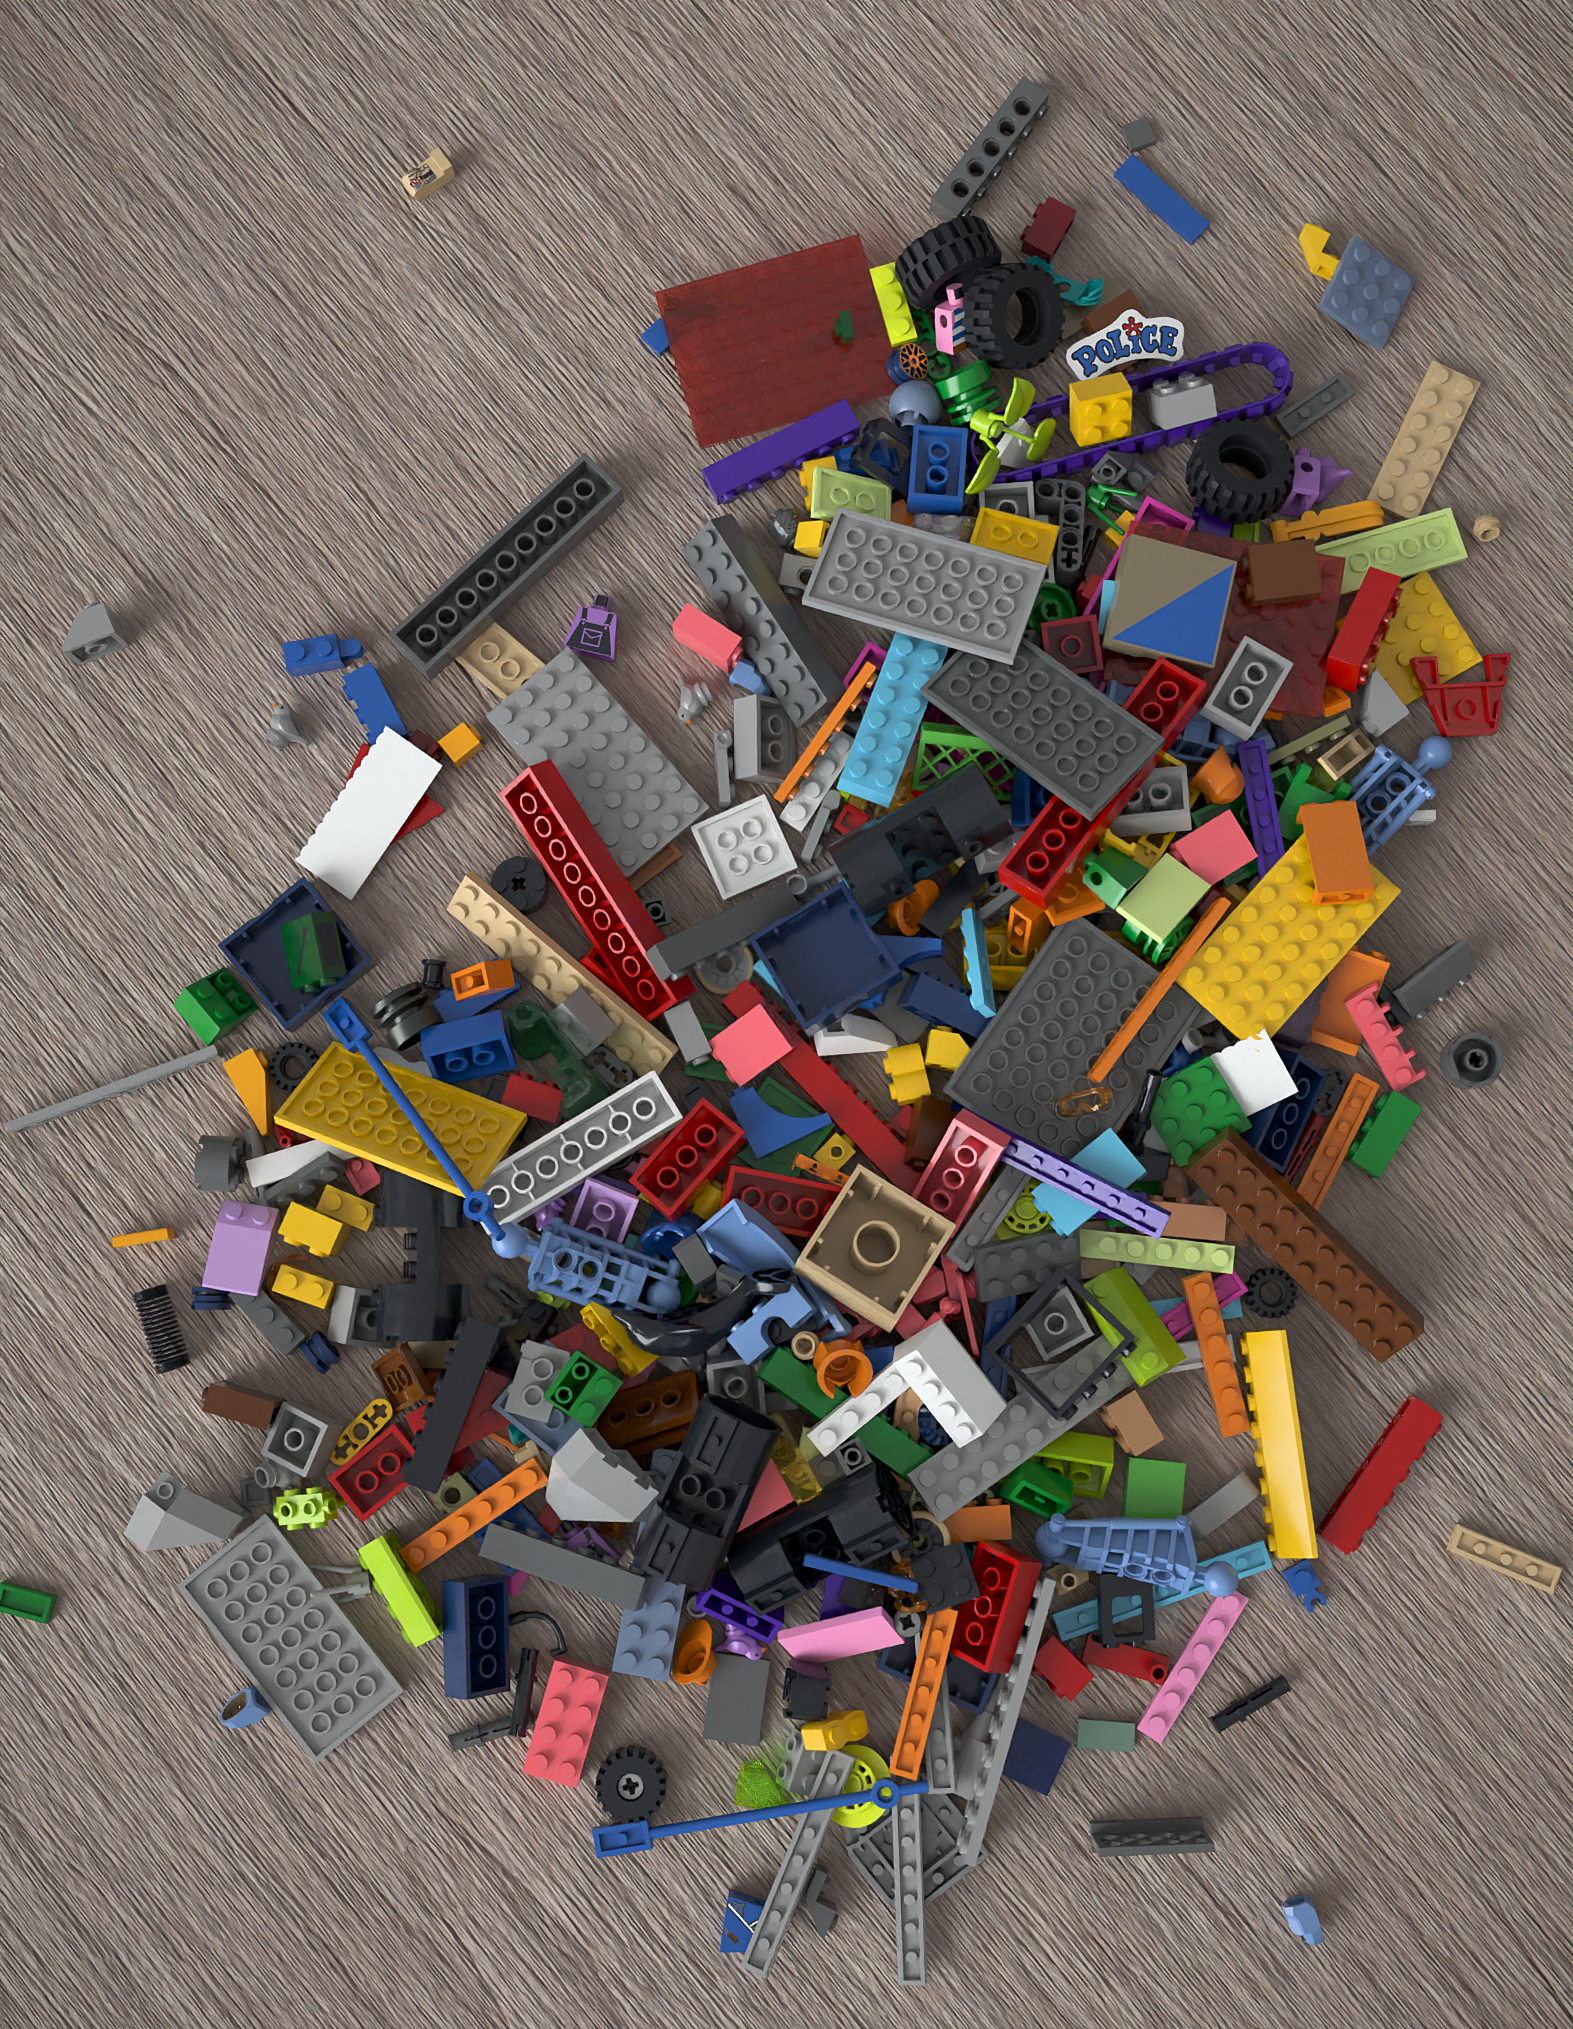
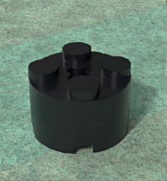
M521 856L507 859L496 868L492 876L491 887L523 915L537 912L547 901L549 893L547 877L541 867L531 859ZM518 882L521 884L524 882L526 888L523 891L521 889L516 890L515 885Z
M789 1660L788 1663L791 1668H786L782 1696V1700L788 1701V1708H782L783 1718L804 1721L826 1720L828 1703L824 1702L825 1691H830L831 1673H828L824 1663Z

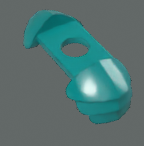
M1033 256L1026 261V263L1043 267L1045 272H1049L1054 277V284H1064L1071 288L1066 293H1060V297L1065 302L1080 307L1096 305L1101 302L1103 279L1098 278L1094 280L1091 278L1086 284L1052 273L1054 266L1047 264L1044 259H1039L1038 256Z

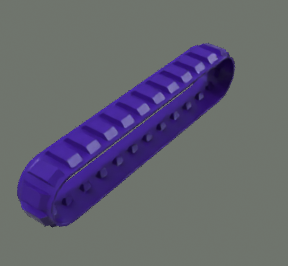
M1252 341L1251 344L1244 346L1240 343L1226 347L1223 352L1217 353L1212 351L1204 353L1195 360L1187 358L1176 361L1173 366L1167 368L1165 365L1149 369L1146 374L1140 375L1138 372L1124 376L1132 389V396L1144 392L1145 389L1153 387L1152 384L1158 381L1168 380L1170 383L1179 380V376L1188 373H1194L1195 376L1208 375L1221 369L1239 366L1242 363H1256L1272 372L1275 378L1273 387L1278 389V394L1269 393L1262 401L1249 402L1244 404V406L1230 410H1221L1217 413V416L1167 430L1147 431L1136 437L1119 439L1115 443L1101 447L1098 445L1091 447L1087 451L1076 454L1070 453L1066 457L1052 461H1042L1038 465L1024 469L1021 467L1013 472H998L992 484L1036 482L1043 478L1056 479V476L1064 474L1066 477L1080 473L1082 468L1088 466L1092 469L1108 450L1131 454L1140 452L1143 455L1157 451L1158 447L1162 445L1171 447L1181 444L1186 438L1198 439L1205 429L1222 420L1228 422L1231 418H1239V421L1251 419L1253 423L1258 422L1262 416L1270 417L1278 411L1292 390L1294 372L1289 368L1290 360L1280 349L1269 345V343ZM1060 394L1046 398V401L1040 404L1033 402L1027 414L1021 418L1025 419L1028 425H1032L1046 418H1057L1063 414L1070 413V395L1063 397ZM1006 410L995 414L1004 416ZM1001 421V422L1003 423V426H1005V427H1007V428L1010 427V426L1006 425V424L1004 423V421ZM972 428L970 437L967 438L966 464H968L966 474L971 480L981 464L976 457L980 456L981 447L976 446V444L981 440L979 438L981 433Z

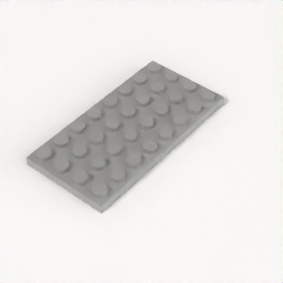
M838 507L802 597V604L1013 665L1047 572V565Z
M569 647L565 648L486 715L489 722L528 766L548 759L552 760L627 880L710 810L706 802Z
M268 1512L177 1585L314 1764L323 1759L406 1690L332 1594L317 1597L310 1596L311 1592L327 1589V1587Z

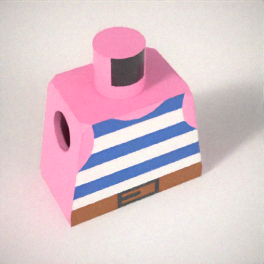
M961 283L947 286L948 300L937 305L935 308L937 350L952 355L961 352L971 345L970 342H966L963 334L966 332V329L962 326L961 318H964L965 312L962 310L963 302L967 301L968 296L963 292Z

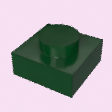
M850 309L839 311L838 320L834 321L836 337H841L842 345L851 344L854 341L855 335Z

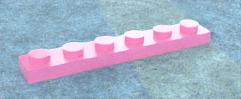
M1235 1590L1233 1594L1227 1597L1213 1598L1167 1673L1163 1685L1159 1686L1135 1727L1159 1744L1162 1743L1249 1601L1247 1597Z

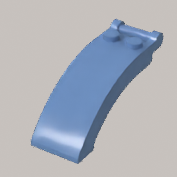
M737 1198L731 1200L696 1230L710 1254L716 1255L731 1268L745 1273L746 1276L756 1269L774 1267L790 1268L791 1273L788 1278L797 1275L793 1270L801 1253L774 1225ZM799 1276L805 1294L818 1309L814 1317L819 1328L811 1332L817 1333L829 1322L834 1327L819 1342L822 1341L826 1344L833 1340H838L841 1336L846 1337L852 1332V1326L843 1318L831 1296ZM813 1358L806 1361L813 1363Z

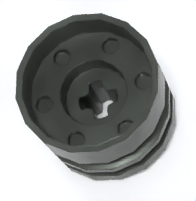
M418 981L390 992L370 1011L375 1020L380 1019L377 1024L379 1028L394 1026L387 1033L386 1038L397 1053L421 1042V1030L444 1023L443 1018L434 1005L421 1009L429 997L426 993L419 994L423 988Z

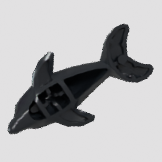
M774 1267L753 1270L738 1286L720 1298L708 1303H691L671 1313H643L615 1308L611 1311V1316L624 1326L632 1344L645 1353L658 1356L680 1357L687 1368L696 1373H703L707 1364V1350L731 1332L732 1327L739 1322L756 1295L775 1296L790 1291L792 1283L784 1280L790 1276L791 1269Z

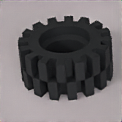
M300 1042L285 1043V1046H279L277 1048L278 1051L272 1053L271 1057L273 1059L269 1061L268 1065L271 1066L269 1074L273 1077V1082L279 1085L278 1087L290 1092L297 1088L320 1058L313 1048ZM293 1057L302 1058L306 1066L305 1072L297 1078H291L285 1070L287 1061Z
M1276 1268L1260 1269L1249 1277V1281H1246L1245 1285L1248 1291L1244 1293V1296L1247 1298L1245 1302L1251 1307L1250 1310L1257 1313L1258 1316L1280 1318L1282 1315H1287L1288 1311L1294 1308L1295 1305L1293 1303L1298 1298L1295 1295V1291H1298V1289L1293 1284V1278L1289 1277L1285 1271ZM1268 1282L1277 1284L1281 1291L1280 1299L1274 1304H1268L1261 1298V1288Z

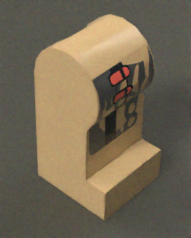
M439 147L430 153L431 157L419 164L418 167L409 170L402 178V184L415 200H422L456 178L451 163Z

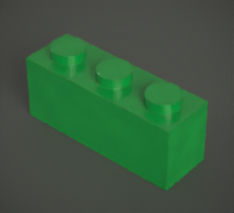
M1395 1090L1388 1091L1386 1094L1382 1093L1374 1104V1107L1377 1108L1372 1117L1368 1116L1360 1127V1130L1363 1131L1358 1140L1354 1139L1347 1151L1349 1155L1345 1161L1371 1178L1381 1177L1422 1109L1421 1106Z

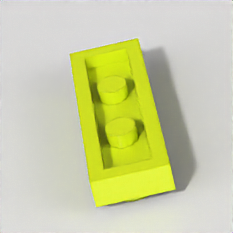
M895 262L869 269V276L891 347L917 341L918 336L907 300L895 275Z

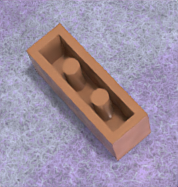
M1147 1195L1148 1201L1172 1212L1162 1233L1163 1236L1225 1241L1227 1213L1215 1201L1202 1200V1205L1191 1204L1192 1199L1175 1197V1202L1171 1203L1164 1202V1196ZM1139 1230L1136 1231V1233L1145 1234Z

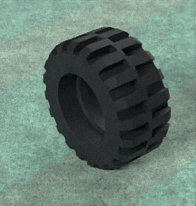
M965 215L962 218L956 217L949 222H943L936 228L926 231L920 238L918 237L912 241V244L907 246L903 250V254L897 258L895 275L912 307L919 311H929L930 309L934 311L937 305L948 300L947 286L961 283L963 292L967 293L969 287L975 285L973 283L974 279L979 274H983L984 269L1001 263L1002 254L985 221L974 215Z
M999 263L996 266L984 269L983 274H979L974 279L973 283L975 285L969 287L966 296H968L967 301L963 302L962 310L965 312L964 318L961 319L962 326L966 329V332L963 333L965 340L971 343L969 348L974 355H978L979 361L986 359L989 366L996 369L1024 370L1037 367L1039 363H1043L1049 358V353L1054 352L1058 346L1056 343L1057 339H1061L1064 331L1061 328L1066 318V315H1063L1065 302L1060 297L1062 292L1059 285L1053 283L1055 281L1054 277L1049 272H1045L1043 267L1032 265L1031 263ZM1015 293L1022 307V323L1018 334L1012 339L1005 325V310L1009 299Z
M1231 418L1228 422L1225 420L1219 421L1205 429L1196 442L1186 466L1185 481L1189 485L1187 489L1191 497H1196L1195 503L1200 508L1204 507L1206 513L1212 517L1213 515L1220 517V521L1227 523L1229 520L1234 521V524L1241 525L1245 521L1251 524L1258 522L1259 519L1265 520L1279 508L1293 481L1295 465L1293 454L1291 451H1288V444L1285 440L1281 441L1279 439L1280 435L1275 430L1270 431L1267 429V425L1261 422L1256 424L1251 419L1239 421V418ZM1222 463L1242 465L1253 472L1258 480L1238 478L1228 472Z

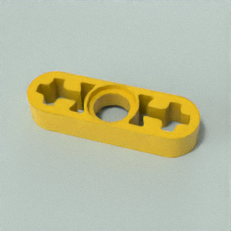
M378 1398L373 1400L340 1434L330 1457L333 1463L344 1465L359 1453L391 1420L394 1415V1409L388 1399ZM376 1404L378 1406L385 1404L387 1406L385 1410L387 1416H379L374 1421V1423L378 1424V1427L375 1428L374 1424L369 1419L364 1418V1416L367 1414L371 1418L377 1412ZM358 1423L368 1426L369 1435L367 1438L358 1439L355 1436L354 1428ZM350 1440L359 1445L356 1449L353 1444L346 1450L347 1458L344 1456L338 1458L336 1456L338 1453L337 1445L342 1447Z

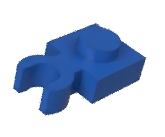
M1307 1558L1281 1571L1296 1597L1304 1595L1303 1604L1308 1611L1314 1612L1311 1606L1313 1598H1318L1322 1605L1327 1604L1325 1596L1315 1590V1587L1321 1585V1582Z

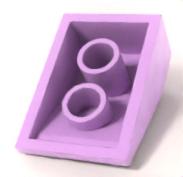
M587 1177L569 1225L622 1244L640 1197ZM589 1245L590 1248L593 1250L596 1248L595 1246ZM609 1252L610 1256L615 1257L617 1255L612 1252Z
M224 1199L214 1229L202 1282L203 1287L258 1296L279 1235L278 1231L281 1226L279 1209Z

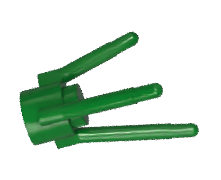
M1099 483L1098 486L1092 485L1085 496L1086 510L1097 515L1113 530L1124 536L1125 531L1100 510L1105 511L1109 508L1122 515L1125 510L1110 503L1112 496L1108 495V493L1137 497L1138 493L1110 487L1103 483Z

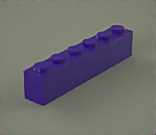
M845 398L703 468V479L717 505L732 503L739 497L738 495L746 491L749 493L754 492L762 487V483L770 479L776 481L785 476L786 471L794 467L796 469L803 468V462L810 461L817 456L825 457L833 452V448L841 444L846 446L857 440V436L860 435V425Z

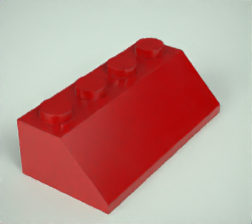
M703 1097L628 1181L672 1223H675L748 1141L746 1133Z

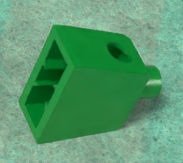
M1108 847L1100 855L1093 850L1089 853L1082 863L1088 867L1082 880L1106 904L1115 909L1145 877L1149 869L1117 849Z

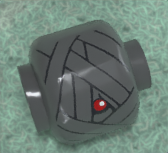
M780 508L770 516L771 522L768 525V532L781 548L789 547L794 549L798 524L804 521L794 509L783 510Z

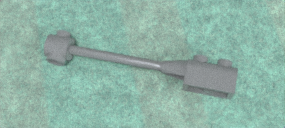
M1054 1588L1049 1611L1052 1609L1059 1591ZM997 1673L996 1681L982 1714H977L967 1731H964L962 1737L956 1735L954 1739L958 1792L955 1794L967 1800L973 1801L975 1796L973 1782L976 1773L982 1772L984 1761H981V1754L985 1743H990L988 1741L989 1726L997 1705L999 1691L1001 1687L1004 1688L1008 1678L1005 1677V1673Z

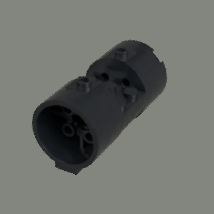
M973 761L966 763L923 789L924 794L880 820L876 821L875 818H872L826 845L867 918L880 913L916 892L915 883L927 878L958 858L962 857L966 863L1014 835V831L1005 813Z
M395 1170L380 1171L378 1205H373V1222H378V1228H408V1233L403 1236V1250H408V1261H403V1278H407V1284H376V1290L371 1291V1306L376 1307L377 1341H390V1336H392V1340L400 1342L447 1341V1335L448 1340L458 1341L459 1338L454 1335L460 1320L466 1322L469 1316L470 1284H439L440 1228H471V1219L465 1215L463 1209L466 1198Z
M710 1393L703 1395L632 1553L635 1557L640 1556L638 1563L642 1566L641 1569L663 1582H670L675 1585H679V1583L685 1585L693 1584L692 1589L694 1591L708 1592L712 1589L783 1432V1429L775 1421L735 1400Z
M880 1460L873 1461L848 1476L844 1475L826 1484L822 1494L788 1511L778 1509L736 1533L727 1554V1559L733 1576L744 1594V1601L759 1617L809 1593V1590L817 1586L818 1581L834 1574L804 1566L802 1564L804 1553L808 1552L852 1564L855 1563L859 1568L909 1543L908 1541L916 1536V1526L909 1503L905 1504L898 1490L900 1485L889 1468Z

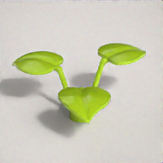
M1014 377L1013 392L1004 416L994 414L993 412L989 413L982 408L974 413L970 427L981 433L979 438L985 441L991 450L983 458L970 485L964 491L965 493L974 494L982 492L989 488L995 480L1001 465V459L998 458L999 450L989 438H997L1002 431L1031 443L1027 452V458L1033 462L1040 460L1048 450L1056 428L1054 419H1044L1038 426L1034 438L1003 426L1001 422L1004 421L1006 425L1013 426L1019 421V417L1027 414L1035 397V388L1029 381Z

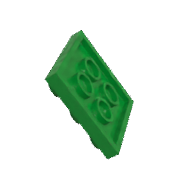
M1209 1054L1162 1080L1150 1116L1151 1123L1179 1167L1185 1165L1191 1155L1228 1125L1238 1134L1252 1128L1251 1121Z
M769 1076L756 1092L765 1104L781 1114L796 1118L822 1115ZM736 1119L734 1123L741 1128L738 1119ZM832 1122V1124L757 1160L747 1141L748 1147L738 1153L737 1156L755 1169L797 1177L803 1168L795 1164L793 1170L790 1169L797 1153L799 1152L811 1158L835 1124Z

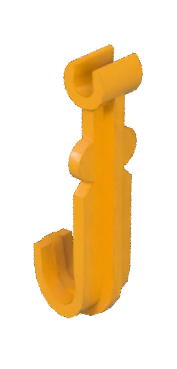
M1368 500L1325 509L1318 516L1314 511H1306L1302 514L1299 521L1288 523L1287 520L1272 522L1271 529L1274 543L1288 542L1305 537V539L1314 538V542H1317L1320 539V533L1325 537L1382 527L1384 526L1383 518L1385 515L1378 501Z

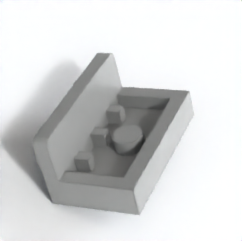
M793 1728L786 1743L782 1762L777 1769L776 1783L788 1792L810 1796L827 1751L806 1750L801 1730Z

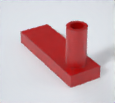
M1087 1633L1080 1659L1082 1662L1163 1685L1167 1677L1169 1656L1140 1647L1129 1646L1126 1643H1119V1648H1103L1102 1644L1092 1641V1636L1098 1635Z

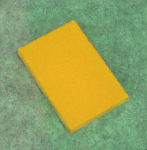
M981 506L969 544L1047 565L1048 570L1060 526Z

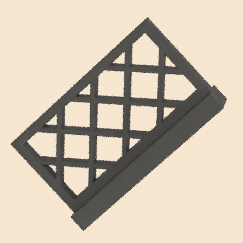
M1202 1816L1089 1821L1092 1853H1097L1099 1857L1215 1852V1843L1204 1830V1819Z

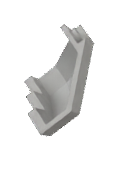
M580 1428L552 1458L545 1499L561 1520L646 1522L665 1480L658 1471H643L627 1450L611 1449L596 1428Z
M164 1469L149 1490L142 1495L124 1531V1535L144 1551L224 1541L236 1535L252 1512L247 1508H243L242 1504L232 1496H229L220 1505L194 1492L173 1474Z

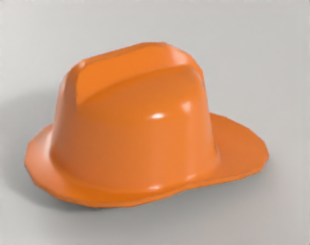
M929 879L917 882L914 885L917 891L888 907V913L884 916L886 922L892 923L893 926L899 928L906 936H914L921 929L917 926L918 922L940 895L939 888L935 882Z
M698 1618L692 1620L680 1634L672 1672L674 1679L679 1684L693 1682L704 1686L717 1667V1657L711 1648L712 1628L705 1619Z

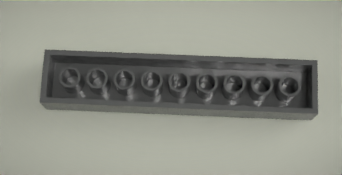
M584 453L388 634L392 644L431 682L624 502L623 489Z

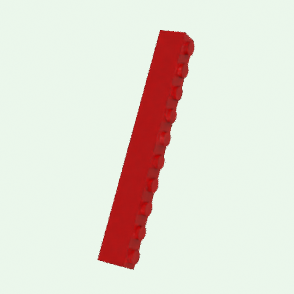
M745 979L722 1000V1004L738 1020L754 1007L766 1001L761 996L765 992L755 981L749 983ZM772 1000L768 1005L798 1045L776 1062L824 1113H828L830 1119L855 1143V1146L893 1186L911 1196L924 1172L915 1171L911 1166L903 1164L907 1142L903 1140L900 1143L894 1136L896 1130L886 1120L882 1123L875 1116L877 1110L867 1100L862 1102L856 1096L859 1091L848 1080L844 1083L837 1076L840 1071L829 1060L825 1063L818 1056L816 1045L811 1040L806 1043L799 1036L802 1031L792 1020L787 1023L780 1016L783 1011Z

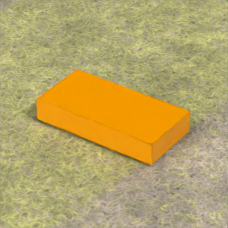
M161 1228L113 1236V1248L175 1239V1232L172 1228Z

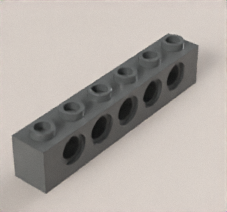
M1023 76L932 196L929 210L946 222L956 217L962 218V216L970 215L973 209L971 207L975 200L980 201L988 190V183L991 179L995 181L1003 170V163L1006 159L1010 161L1019 148L1017 145L1021 139L1026 140L1030 136L1034 128L1033 123L1037 118L1041 120L1049 109L1047 105L1049 93ZM1017 111H1025L1027 115H1020ZM1009 131L1012 133V135L1006 136L1001 132ZM994 151L997 155L989 156L986 152ZM972 171H978V172H980L982 175H981V176H973L970 172H972ZM962 191L966 196L959 197L955 192Z

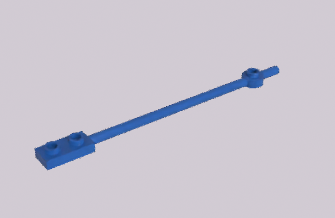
M340 996L322 1014L349 1052L355 1054L359 1050L455 1182L466 1198L463 1205L465 1215L475 1221L483 1222L496 1241H501L505 1238L506 1233L492 1215L494 1211L493 1198L484 1192L473 1189L367 1043L373 1036L370 1029L348 999Z
M882 1777L874 1783L872 1789L654 1827H650L649 1819L646 1820L645 1818L641 1819L640 1823L635 1824L634 1820L628 1821V1824L619 1822L596 1826L592 1829L597 1858L650 1850L654 1847L653 1839L872 1801L882 1809H890L898 1803L901 1796L929 1792L928 1780L899 1785L893 1778ZM888 1787L891 1789L892 1794L885 1796L881 1789Z

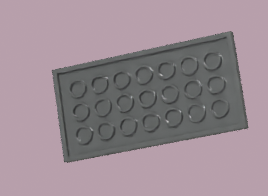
M1025 637L1022 638L1013 665L958 650L920 688V694L1089 821H1092L1165 745V738Z

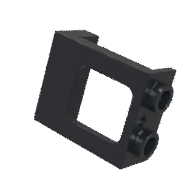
M884 417L870 420L863 428L862 434L864 436L860 444H857L851 452L850 458L852 460L848 467L850 469L859 467L892 489V497L898 501L902 498L903 500L908 499L913 437ZM881 432L887 433L909 450L908 456L898 475L892 474L870 457L871 451Z
M1096 1571L1089 1572V1583L1097 1585L1099 1635L1092 1636V1641L1102 1644L1103 1648L1113 1649L1119 1648V1643H1128L1129 1646H1144L1145 1641L1155 1640L1153 1583L1139 1581L1125 1575L1119 1577L1115 1572L1102 1571L1101 1574L1096 1573ZM1139 1595L1142 1603L1143 1631L1114 1634L1112 1600L1115 1597Z

